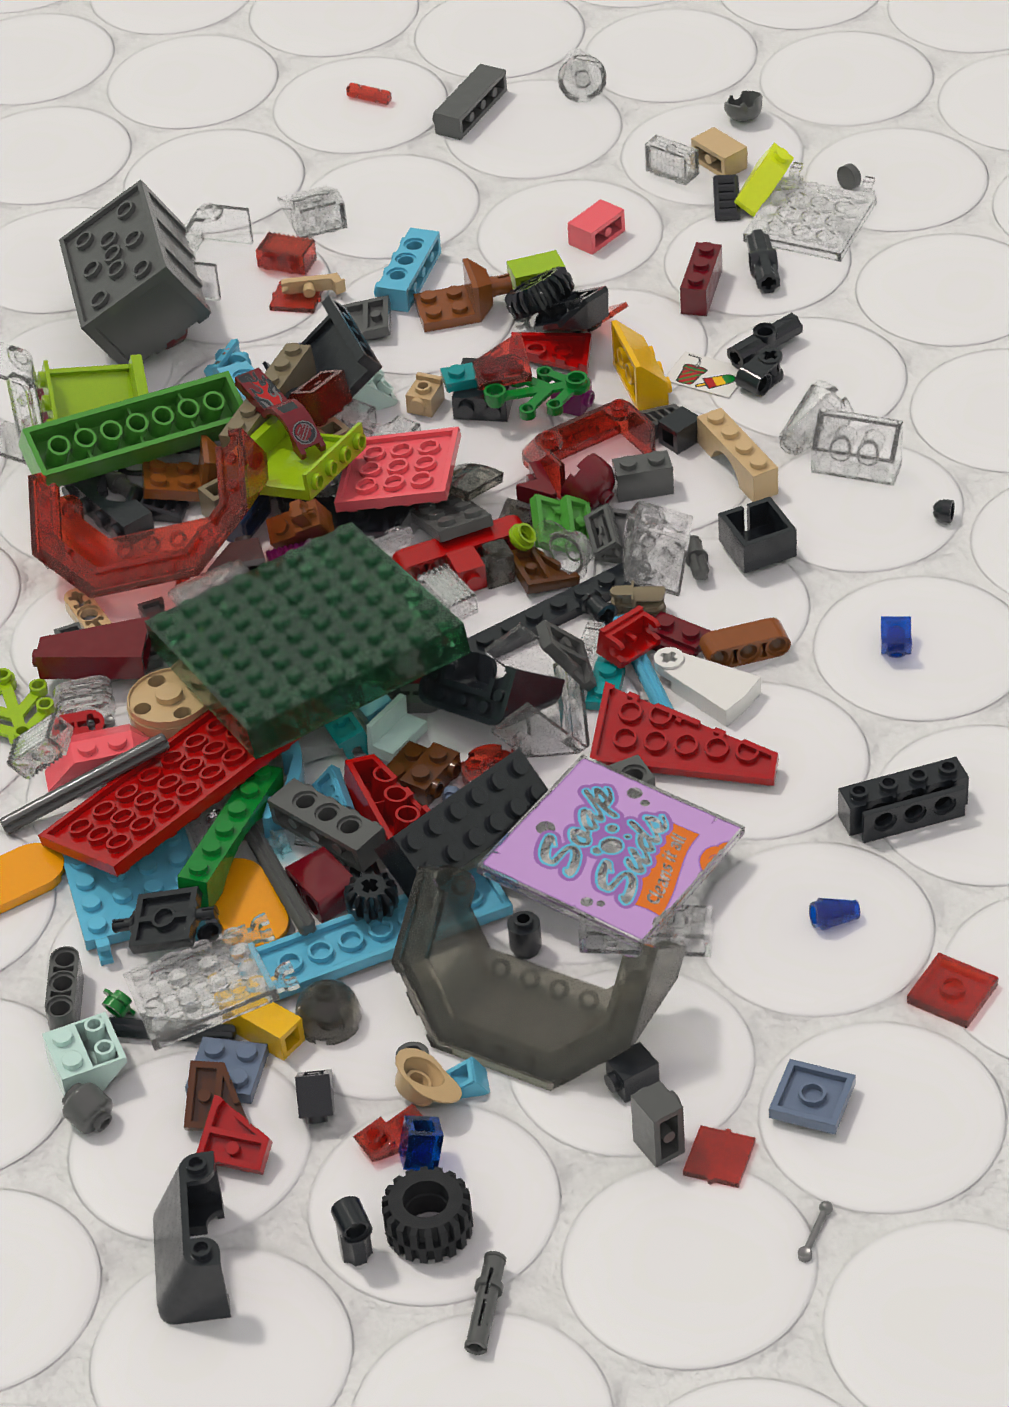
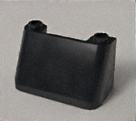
M431 642L418 693L421 701L427 705L490 726L504 727L556 704L562 694L565 680L510 666L505 667L504 672L507 673L503 677L496 678L497 663L491 656Z
M214 1151L194 1153L181 1161L153 1215L157 1307L160 1318L169 1324H184L231 1317L230 1299L226 1290L218 1244L213 1239L206 1237L191 1239V1236L208 1234V1224L214 1217L217 1216L218 1219L225 1218Z

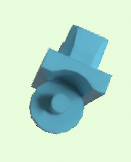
M232 339L224 349L217 351L215 363L207 365L204 369L206 377L217 374L216 368L243 361H248L250 365L252 364L249 354L241 352L238 339Z

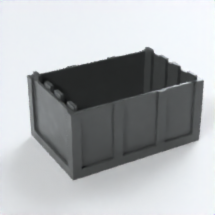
M141 179L59 239L80 327L117 364H128L130 355L141 354L142 360H145L154 352L156 354L167 348L168 342L172 339L178 340L186 334V329L196 322L200 324L211 314L210 307L206 304L202 292V280L197 275L192 259L194 254L189 248L185 232L187 230L185 225Z

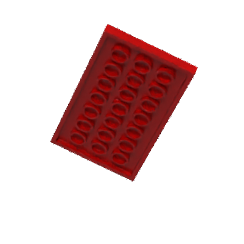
M220 701L169 738L170 748L167 751L116 777L40 833L38 837L41 844L118 877L120 874L129 871L131 866L144 856L150 855L165 840L175 836L189 822L199 818L201 813L210 806L220 802L234 788L244 784L247 778L268 765L280 753L290 749L292 744L302 738L299 729L284 722Z

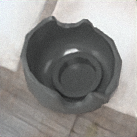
M747 90L742 91L738 99H734L733 95H730L727 102L724 103V110L733 120L742 122L753 120L761 113L763 96L760 92Z

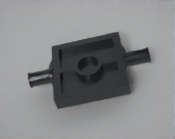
M198 886L138 894L136 908L130 918L113 919L112 930L114 933L131 932L128 947L133 954L194 946L199 923L204 920L218 919L219 910L216 905L200 908L203 893Z

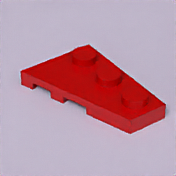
M511 332L509 355H515L516 359L571 371H583L588 374L592 335L591 333Z

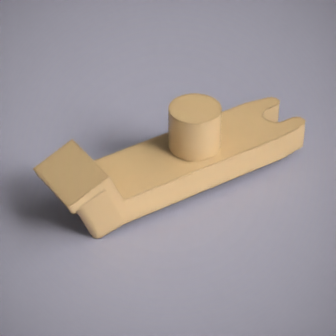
M338 273L281 280L282 294L303 293L305 297L311 298L315 295L316 291L333 290L336 295L346 291L345 279H341Z

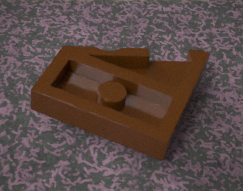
M535 546L528 551L520 549L507 551L506 560L527 594L573 587L580 583V575L574 571L568 574L563 571L559 561L546 556L543 551Z
M190 1060L184 1129L186 1131L204 1130L214 1095L220 1096L229 1106L247 1119L224 1062Z

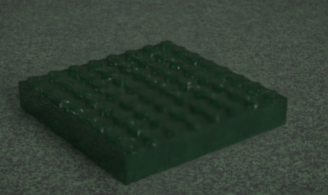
M352 522L341 525L336 530L322 537H316L311 542L297 549H291L272 561L264 562L247 573L239 574L224 584L214 586L208 589L207 592L192 599L184 600L180 605L167 611L159 612L154 617L144 621L153 650L255 759L471 653L464 623Z

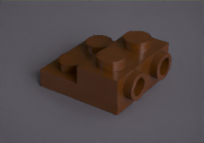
M410 740L386 765L397 776V782L403 787H408L414 793V799L422 806L426 804L428 807L436 798L442 795L443 789L453 779H456L462 770L460 752L433 742L427 748Z

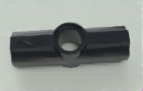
M762 229L753 230L747 236L750 273L754 274L758 289L763 290L764 293H773L780 286L776 248H772L769 234L764 233Z
M792 312L772 324L766 322L759 323L754 326L753 335L727 349V357L732 365L739 369L764 348H777L802 333L803 325L799 321L798 316Z

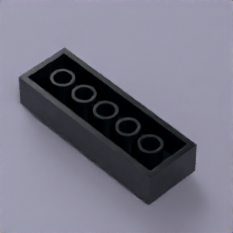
M518 748L374 850L412 903L513 831L551 792L523 752Z

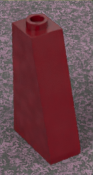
M142 617L40 637L37 649H33L32 652L33 667H37L40 679H140L147 675L154 643L151 618Z

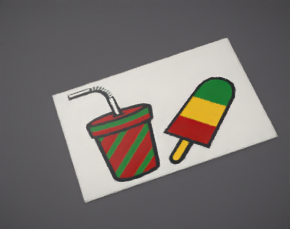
M685 351L665 377H669L670 381L675 384L729 398L738 387L735 379L739 369L731 363Z

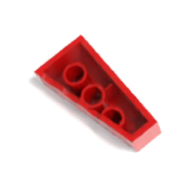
M375 754L345 760L344 781L355 810H358L360 815L366 819L378 822L386 832V841L431 810L426 804L423 806L414 799V793L408 787L401 786L397 782V776Z

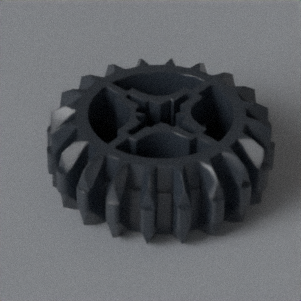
M553 267L522 282V284L507 293L504 299L506 307L514 319L533 316L568 296L575 286L572 281L573 279L565 267Z

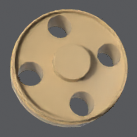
M183 667L164 668L143 676L131 687L127 696V711L131 726L150 738L163 733L167 740L216 704L213 689L208 679L198 671Z

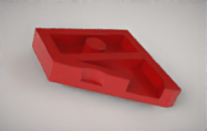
M214 1095L196 1153L214 1151L216 1165L263 1175L273 1142L262 1131L254 1127L243 1115L229 1106L224 1099Z

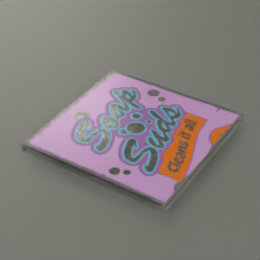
M582 754L477 864V873L642 951L743 837L745 826Z

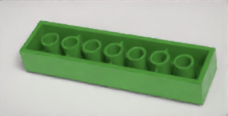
M225 371L24 428L21 431L19 448L40 493L200 446L201 435L208 436L213 442L219 441V434L241 406L243 400L229 371Z

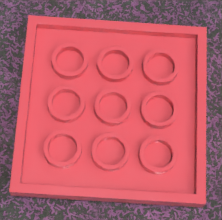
M459 427L366 437V448L342 470L334 501L336 512H356L364 509H383L391 506H411L419 503L447 501L461 440Z

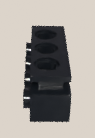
M956 756L838 788V816L849 836L862 833L863 843L965 816V805L968 804L969 776Z

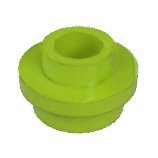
M515 524L509 530L510 541L514 547L522 551H528L534 546L537 536L535 530L529 524Z

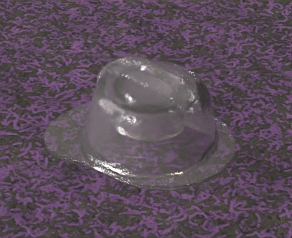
M544 520L538 523L536 538L543 551L549 557L559 561L563 571L568 574L575 571L580 575V579L584 578L587 573V565L595 559L589 538L580 531L566 530L560 524L551 520Z

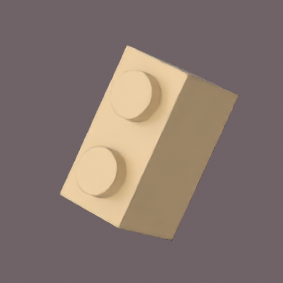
M712 127L691 138L692 160L714 174L733 175L747 169V146L717 128Z

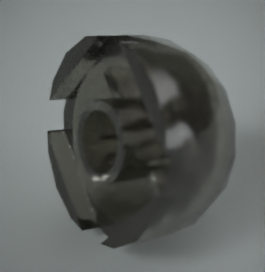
M321 979L312 982L303 989L296 1001L295 1014L302 1018L305 1039L310 1043L316 1044L315 1040L326 1041V1045H336L347 1041L359 1029L358 1023L362 1020L359 1000L354 990L342 981Z

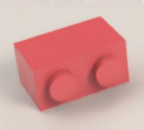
M598 200L567 223L569 245L593 255L625 231L624 209L604 200Z

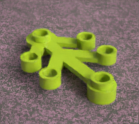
M0 668V695L3 696L7 707L0 706V719L10 721L13 724V727L0 724V736L8 738L9 743L15 750L19 752L30 751L36 747L39 739L37 729L47 717L55 713L54 701L49 697H45L48 694L47 682L44 679H34L29 683L30 693L18 704L14 693L17 688L15 675L7 668ZM36 705L37 712L25 723L24 718Z

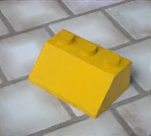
M617 320L611 321L613 365L636 410L642 411L669 405L668 393L672 392L671 381L669 377L664 376L661 362L656 361L653 347L648 346L644 337Z

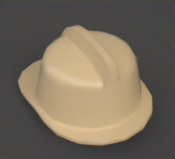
M405 1048L398 1052L395 1057V1065L398 1069L395 1076V1086L403 1098L420 1107L429 1106L434 1101L454 1103L460 1100L462 1096L460 1086L434 1057L416 1048Z

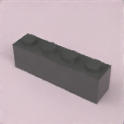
M479 64L438 109L434 111L432 120L435 125V134L462 140L507 91L506 70Z

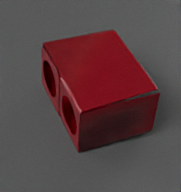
M324 846L285 867V873L292 881L306 907L319 922H327L346 910L344 890L345 886L350 882V877H353V875Z

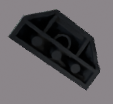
M601 286L571 292L564 299L557 302V304L538 312L539 314L536 316L534 324L535 331L581 333L585 330L587 332L596 330L602 325L600 321L609 316L607 287Z

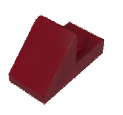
M540 460L529 462L530 474L526 475V482L516 485V496L519 507L531 510L530 499L535 494L557 499V493Z

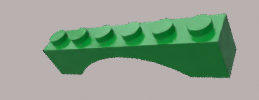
M266 765L247 778L244 784L237 786L178 874V889L198 886L203 893L200 908L215 905L223 893L230 867L240 844L251 827L259 819L263 818L269 796H273L284 786L283 768Z

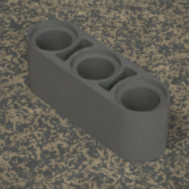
M71 946L55 949L51 953L49 960L45 1012L50 1031L80 1021L84 975L79 952Z

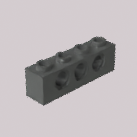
M293 778L267 800L275 824L317 848L324 846L336 859L357 871L364 872L380 858L374 849L386 841L384 828L378 822H372L361 816L355 809H349L341 805L333 797H327L316 791L312 785L304 784Z

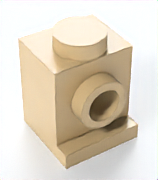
M417 372L415 382L405 395L407 413L433 417L445 399L444 384L441 376Z

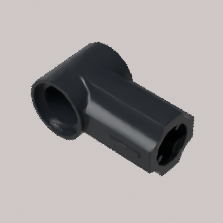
M356 1196L343 1197L333 1204L331 1214L336 1223L342 1260L344 1263H351L356 1267L367 1263L369 1256L373 1254L370 1237L373 1228L360 1199Z

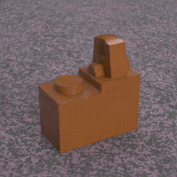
M301 499L289 503V511L266 519L270 544L275 549L278 547L282 548L284 545H294L295 542L299 544L300 541L305 542L306 539L310 541L312 538L316 539L317 537H320L322 542L333 539L335 535L331 512L316 499L307 502Z

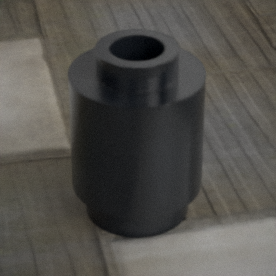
M530 911L514 913L507 921L510 950L520 959H531L538 954L542 946L540 919L535 913Z

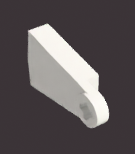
M673 647L659 649L654 654V669L658 674L671 681V691L726 727L742 715L761 693L760 676L682 653V651Z

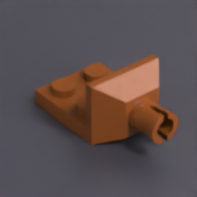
M468 258L462 259L464 285H454L444 289L426 290L422 293L413 294L414 304L424 332L482 322L493 307V297L507 294L513 290L509 273L492 277L488 275L484 267Z
M201 435L198 465L190 462L165 463L161 460L143 462L142 481L144 499L200 502L198 488L220 477L218 464L224 460L222 449L208 436Z

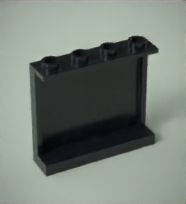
M329 295L321 302L328 316L301 343L302 345H311L317 373L306 388L296 387L284 395L287 399L298 400L309 412L316 426L334 417L382 368V365L348 310ZM266 361L262 363L267 370L270 364Z

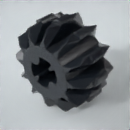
M375 869L371 874H365L361 871L359 878L350 877V882L345 886L344 890L345 908L348 914L354 916L355 921L365 919L367 924L375 919L382 922L383 916L392 917L395 908H398L399 903L398 888L395 880L390 879L387 872L378 875Z

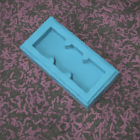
M331 764L312 786L316 791L325 796L333 797L341 805L355 809L340 768Z

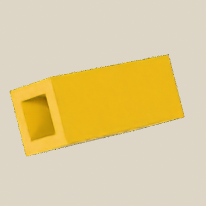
M242 984L232 993L226 995L219 1004L223 1024L235 1025L237 1035L249 1042L268 1044L269 1053L283 1061L305 1041L303 1023L300 1016Z

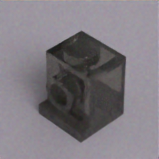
M504 538L482 544L483 557L480 558L485 564L488 589L516 582L514 554Z

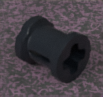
M596 589L588 591L579 603V608L585 614H590L593 617L594 623L599 627H604L611 623L618 613L616 606L612 603H607L603 599V595Z

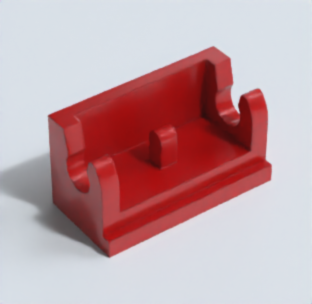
M638 605L599 629L596 653L621 669L660 645L661 637L656 632L650 630L649 624L653 628H658L661 624L655 617L645 612L642 606Z

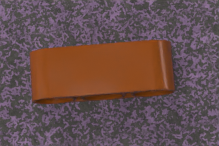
M773 617L710 631L701 637L699 646L706 660L732 668L782 656L790 649L791 641L781 621Z

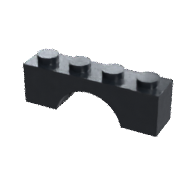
M105 474L62 487V493L68 502H73L82 514L92 518L99 528L105 529L114 541H119L127 549L155 535L152 512L138 500L111 501L106 499L109 494Z

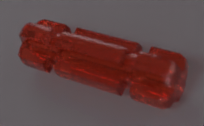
M350 83L346 88L348 97L357 98L358 96V99L375 103L378 101L379 104L388 105L392 100L391 92L381 89L380 91L379 88L365 85L360 87V84Z

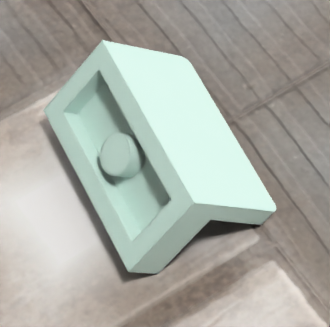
M398 694L367 724L368 754H375L378 758L390 762L409 740L415 743L428 731L426 720L407 713L406 695Z

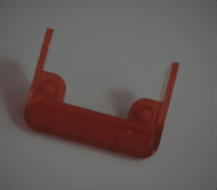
M616 399L539 433L523 448L522 462L529 470V462L540 460L557 493V497L561 500V489L566 481L565 464L561 461L562 459L619 434H622L643 454L656 451L655 424L630 402L624 399Z

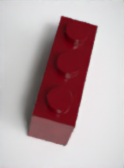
M696 242L680 286L681 314L707 316L722 273V244Z

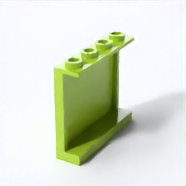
M141 354L130 355L128 364L49 369L48 360H43L42 370L37 372L38 387L43 388L44 395L41 397L43 412L48 414L46 422L149 393Z
M273 415L218 464L223 490L312 500L366 448V436L363 432L362 422L356 423L344 436L320 433L326 444V450L320 452L315 445L305 449L307 458L301 460L293 451L292 442L285 427Z

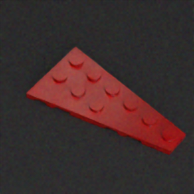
M605 681L589 761L606 767L639 755L652 773L774 786L779 762L777 752L746 739L741 741L731 737L722 729L707 727L701 724V721L659 703L654 705L640 699V695L630 691L625 693L616 689L615 685Z

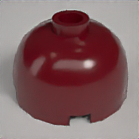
M592 453L577 465L580 470L575 476L570 474L567 477L560 495L562 498L565 495L584 499L590 502L591 510H594L601 505L609 504L615 494L613 492L615 474L612 467L602 457Z

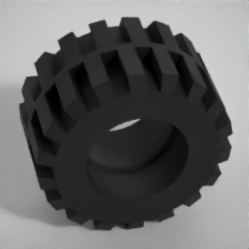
M428 1166L420 1167V1170L415 1172L413 1169L405 1171L406 1175L404 1177L398 1175L394 1178V1185L387 1186L385 1189L386 1196H382L381 1202L385 1235L390 1247L394 1246V1252L399 1256L405 1254L406 1260L413 1262L415 1259H420V1263L428 1264V1260L435 1259V1263L441 1262L445 1256L451 1258L457 1255L456 1249L463 1250L467 1245L466 1239H471L473 1233L470 1192L466 1188L465 1182L461 1178L456 1179V1174L450 1170L444 1173L443 1168L435 1167L434 1170H428ZM425 1212L439 1213L431 1217H417V1215Z

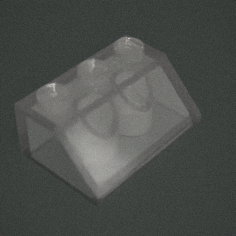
M820 408L811 448V472L894 486L902 466L903 421Z

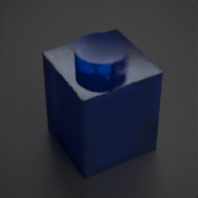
M404 1115L398 1149L403 1170L413 1169L415 1172L424 1166H428V1170H434L435 1167H438L444 1138L439 1117Z

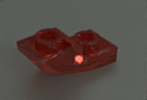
M412 1103L387 1122L380 1116L354 1135L353 1138L369 1159L375 1162L414 1146L434 1133V1130Z

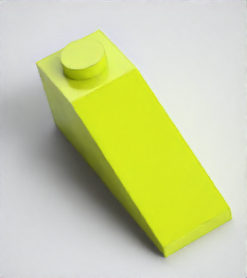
M774 142L756 163L734 203L754 218L786 173L794 157Z

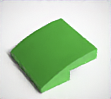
M535 494L530 499L532 524L537 536L535 547L560 552L592 551L584 521V516L591 513L590 502L570 495H565L561 500Z

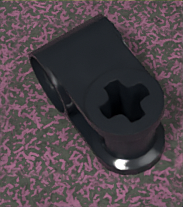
M774 347L761 350L738 370L735 379L736 385L755 395H765L769 389L783 379L784 372L780 367V362L783 358L781 350Z

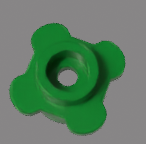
M104 989L103 993L107 997L102 1005L108 1012L115 1017L122 1018L127 1013L132 1016L136 1014L130 1007L132 1003L131 998L120 990L112 993L110 990Z

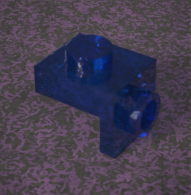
M881 616V654H887L892 658H900L906 654H911V616Z

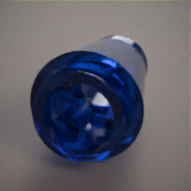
M818 898L817 901L811 902L809 905L810 921L814 928L820 927L822 930H826L859 919L860 906L857 900Z

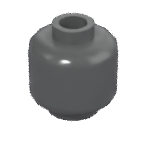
M93 1083L75 1084L62 1099V1104L64 1105L62 1109L63 1116L82 1133L88 1134L94 1130L100 1132L112 1120L110 1114L113 1102L111 1098Z

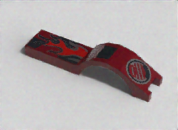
M259 367L235 377V386L256 407V410L264 419L274 415L281 421L288 432L293 451L301 460L307 458L305 449L315 445L320 452L326 450V444L306 408L296 399H287Z

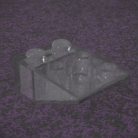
M323 185L277 197L299 240L348 228L345 202L336 188Z
M639 500L628 511L623 536L624 581L631 583V580H634V584L641 586H664L666 593L679 596L693 516Z

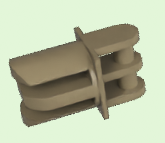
M631 580V585L614 586L610 589V595L612 596L610 601L617 608V616L629 612L638 605L642 606L643 610L650 615H658L661 611L666 613V605L664 603L666 590L664 586H634V580Z

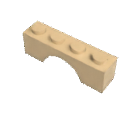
M722 408L697 416L698 444L711 458L720 454H724L728 458L736 473L739 488L752 502L778 494V467Z

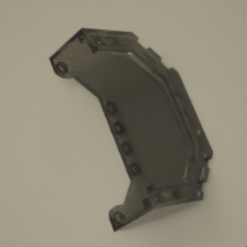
M453 865L418 866L391 963L396 973L401 975L408 990L406 992L416 1016H420L428 1033L426 1037L433 1048L465 1060L474 1057L484 1067L552 1091L631 1049L678 979L687 946L672 941H660L654 945L643 944L641 949L643 953L639 957L623 955L615 984L608 989L490 948L471 908L476 889L473 875L467 870Z

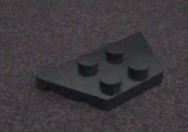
M335 497L313 498L331 512L335 533L341 529L351 532L357 538L358 545L389 544L414 506L413 504L411 506H391L383 509H364L356 512H336L334 505Z

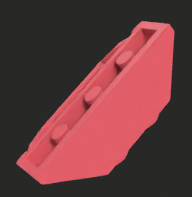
M130 724L68 736L45 770L48 792L145 742L150 737Z

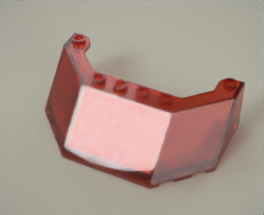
M242 428L228 430L229 444L224 448L221 446L215 447L219 504L209 517L114 538H108L84 520L83 503L79 498L74 495L60 497V487L56 483H51L50 486H47L46 476L42 473L28 475L32 555L90 599L199 576L250 510L269 480L267 453Z

